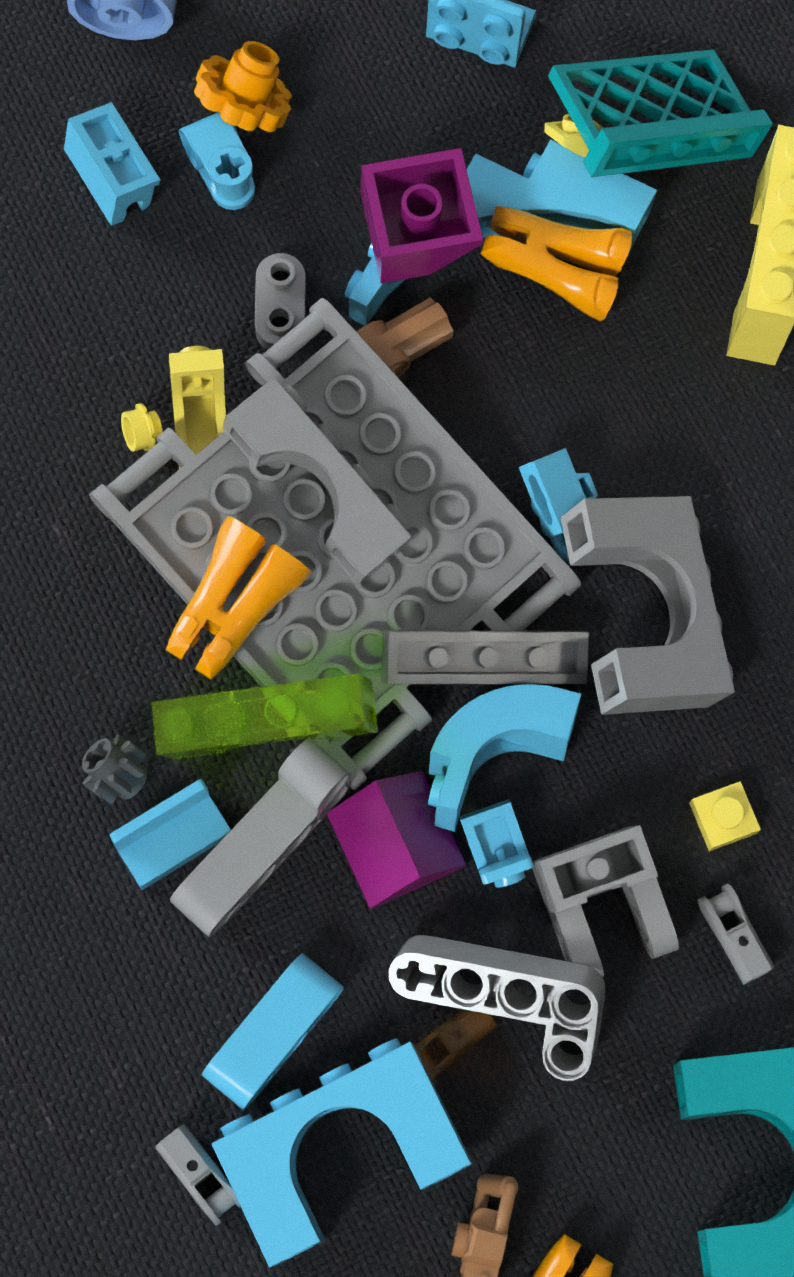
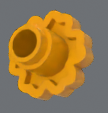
M247 41L242 45V48L234 52L230 61L221 56L213 55L210 59L203 60L196 75L197 85L194 93L200 99L201 104L208 110L220 112L224 122L238 126L246 131H254L256 127H259L267 132H274L277 128L284 126L291 110L289 102L292 95L285 88L284 83L278 79L279 68L277 65L279 63V56L265 44Z

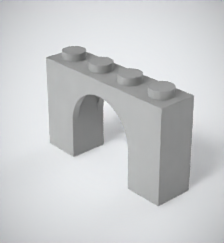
M691 496L583 499L561 516L560 519L570 566L621 564L633 567L644 573L657 585L665 598L669 610L670 630L664 646L616 648L591 664L601 715L707 708L735 692L732 682L733 670L727 660L721 633L722 621L716 611L710 584L711 573L705 562L700 539V524L694 513Z

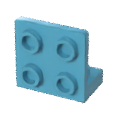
M428 0L426 37L434 39L436 43L445 48H460L477 54L488 63L495 65L505 64L515 68L535 21L536 10L508 0Z

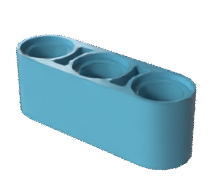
M301 953L204 1069L202 1076L244 1111L257 1098L342 993L344 986L304 953Z

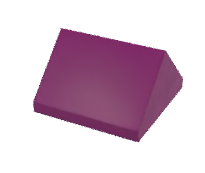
M423 771L375 780L327 812V817L370 910L466 867V863L451 831L434 826L436 807L428 805L431 788Z

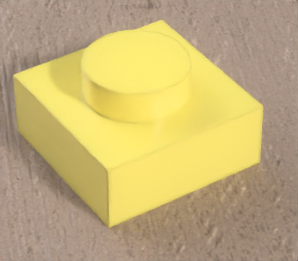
M741 781L693 798L689 803L709 851L755 835L761 830Z

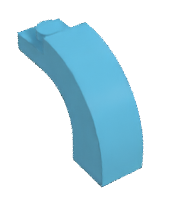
M514 685L485 693L460 708L441 729L430 752L429 774L434 775L435 778L430 791L428 805L436 807L434 826L455 832L473 775L482 764L494 756L506 752L523 751L564 762L577 717L581 694L547 685Z

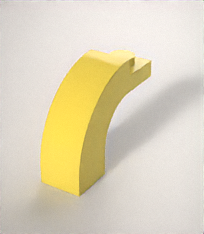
M190 346L182 349L179 353H169L175 433L196 455L224 432L222 428L226 416L222 349L210 350L205 346Z

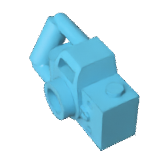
M564 448L520 466L519 470L531 497L532 510L540 519L543 533L550 538L554 551L564 562L570 564L566 544L561 534L563 529L560 517L583 499L596 498L598 493L590 473L575 472L567 449Z

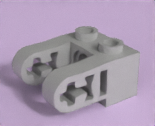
M640 825L629 826L532 861L534 865L532 869L565 961L592 967L601 974L602 978L604 977L602 963L581 904L588 902L587 898L620 887L623 888L641 940L649 956L655 959L679 949L676 931L656 878L658 874Z

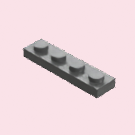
M383 630L382 683L587 684L589 632L571 630Z

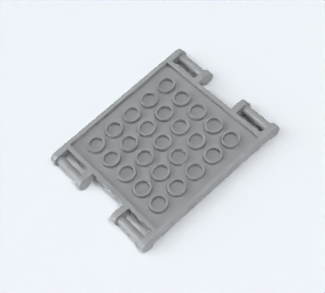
M320 298L309 308L311 314L262 355L258 352L245 362V366L252 377L262 386L273 377L282 387L287 384L292 386L304 400L307 406L304 412L317 427L320 424L325 425L338 439L341 445V449L338 452L350 466L358 464L368 473L375 484V488L372 490L385 506L391 503L399 509L409 523L407 532L412 536L401 551L357 586L324 547L334 522L332 499L324 484L313 473L294 464L273 463L256 468L225 431L196 455L168 427L156 437L158 443L109 485L106 487L103 484L99 485L89 496L99 510L111 519L187 605L207 570L218 533L227 516L244 523L258 532L267 542L235 585L223 607V611H228L234 604L272 544L279 546L311 570L312 573L305 582L281 600L258 623L234 657L307 738H311L350 773L349 787L356 790L367 780L365 774L411 732L415 729L421 731L432 721L429 713L408 691L407 687L410 684L382 683L383 630H471L478 623L484 630H525L564 594L570 596L581 586V582L572 569L326 299ZM323 329L334 337L286 379L276 370ZM170 459L176 461L181 468L130 512L121 504L124 498ZM542 567L549 574L550 580L503 621L493 609ZM392 701L400 709L401 714L353 758H350L341 746Z

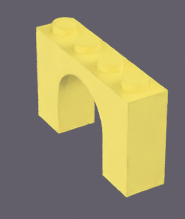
M778 125L757 181L750 223L759 225L746 282L734 310L726 354L729 357L774 366L794 326V127Z

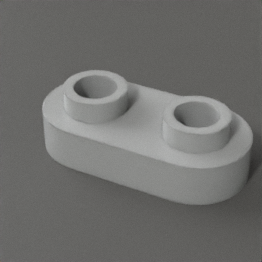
M276 253L266 257L261 261L256 271L255 333L259 343L267 350L305 319V270L297 258L285 253ZM277 271H284L289 274V277L286 280L277 281L272 275ZM276 317H284L289 321L283 327H276L271 324V321Z

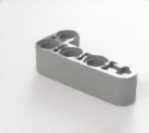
M311 738L304 740L280 767L278 781L179 885L171 896L170 902L208 937L215 935L324 819L327 812L336 806L349 789L350 773Z
M416 935L409 938L392 961L388 971L389 981L399 995L412 1000L546 1025L542 1051L543 1064L546 1070L553 1077L562 1081L577 1080L588 1072L599 1041L606 993L605 982L601 974L594 968L578 963L428 935ZM416 962H419V970H420L421 972L416 971V970H417ZM441 965L447 966V970L445 971L443 977H442L441 975H442V973H443L445 967H442ZM470 969L475 971L480 976L482 983L473 985L466 982L461 977L459 970ZM515 979L529 981L534 986L536 993L532 995L520 993L515 989L512 981ZM570 989L580 990L588 996L590 1003L585 1005L573 1003L568 999L565 991ZM572 1041L581 1048L583 1053L579 1055L568 1054L560 1048L558 1042Z

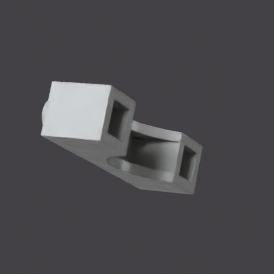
M273 377L225 416L222 429L256 468L273 463L294 464L310 471L324 484L330 494L334 509L332 531L324 547L356 585L359 586L407 545L412 537L407 532L409 523L398 508L391 503L385 506L372 491L375 488V484L368 473L358 464H354L351 467L338 452L341 449V445L335 435L323 424L317 427L304 411L307 409V406L299 393L288 384L282 387Z

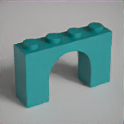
M794 1047L681 1060L673 1066L681 1120L731 1114L754 1115L770 1122L779 1129L788 1140L794 1153ZM794 1190L782 1210L766 1221L697 1231L704 1277H794Z

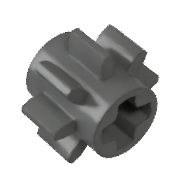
M120 734L116 735L113 742L106 738L100 739L84 755L82 769L89 776L85 778L82 784L109 804H113L117 796L124 800L130 799L142 789L146 782L147 769L141 762L146 758L147 753Z

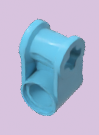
M217 112L179 129V135L186 154L194 168L199 171L213 200L219 206L229 210H237L247 206L255 194V185L252 178L253 165L239 138L236 127L224 122L220 112Z

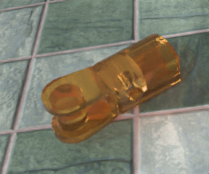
M460 1009L416 1044L415 1048L431 1080L494 1031L497 1025L489 1014ZM435 1040L440 1043L449 1055L439 1064H436L425 1050Z

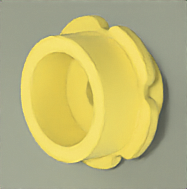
M138 403L135 405V410L123 412L121 415L124 439L132 452L142 449L149 451L156 445V437L162 433L161 421L156 411L147 412V408L142 403Z

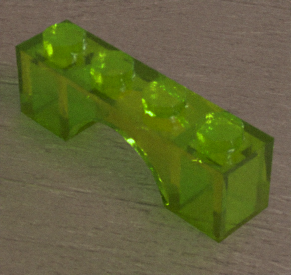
M359 673L151 702L156 755L171 759L225 753L234 748L267 742L308 738L332 739L378 733L373 682Z

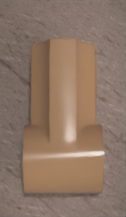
M430 297L387 323H384L383 320L373 321L356 332L397 377H400L409 368L411 361L453 338L454 330L441 305Z

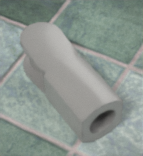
M729 884L721 887L722 893L710 899L702 896L697 901L704 918L721 943L742 984L745 985L775 969V966L752 927L738 895ZM732 912L739 925L726 931L719 918Z
M186 1124L179 1126L156 1145L155 1149L199 1207L216 1226L221 1223L219 1217L236 1204L239 1208L241 1207L230 1182ZM214 1174L222 1187L205 1200L196 1187Z

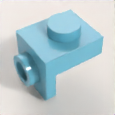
M509 799L459 817L483 885L494 882L496 888L512 885L526 877L525 870L534 867Z

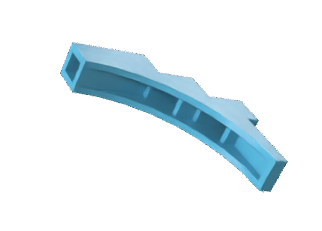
M551 139L542 156L537 153L532 155L523 176L478 154L474 155L467 168L482 238L488 235H499L490 228V222L495 207L503 206L525 211L557 223L580 228H623L632 231L631 250L651 212L657 190L625 174L591 178L583 163L585 157L575 154ZM372 243L368 250V257L371 260L364 272L360 270L354 272L345 291V297L349 298V318L364 326L370 322L387 296L404 281L380 283Z

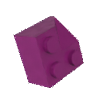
M462 148L361 165V198L380 283L431 275L483 244Z

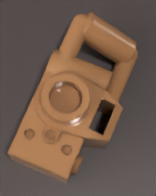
M488 1173L482 1174L479 1177L470 1223H458L451 1256L461 1258V1277H498L508 1237L514 1201L518 1192V1183L515 1178ZM489 1196L501 1198L498 1211L487 1208Z

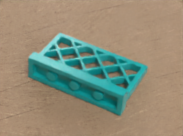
M715 50L553 65L548 75L589 149L583 163L591 178L751 158L773 125L764 109L754 111L749 109ZM705 68L714 83L712 84L691 73L689 69ZM659 72L676 81V85L672 88L649 76V73ZM619 76L637 87L633 93L608 80V78ZM571 81H579L595 89L594 96L591 97L574 88ZM684 85L707 97L705 103L703 104L680 92L681 86ZM643 89L666 101L665 108L639 96L641 90ZM601 93L627 106L625 112L622 113L599 101ZM712 101L730 109L731 113L722 114L710 108ZM674 105L695 117L683 119L671 113L670 110ZM633 109L656 122L641 123L629 115ZM593 114L615 127L601 128L599 132L590 115Z

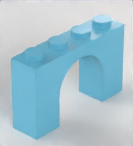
M398 1038L390 1040L368 1052L372 1061L352 1071L349 1063L339 1066L319 1077L322 1087L305 1096L302 1095L300 1089H295L270 1102L274 1112L256 1121L253 1120L251 1114H247L220 1128L224 1137L211 1144L269 1267L276 1266L326 1240L301 1189L296 1170L297 1153L305 1133L324 1115L340 1109L355 1108L368 1111L381 1119L393 1133L420 1190L426 1189L473 1165L413 1043L408 1042L401 1046Z

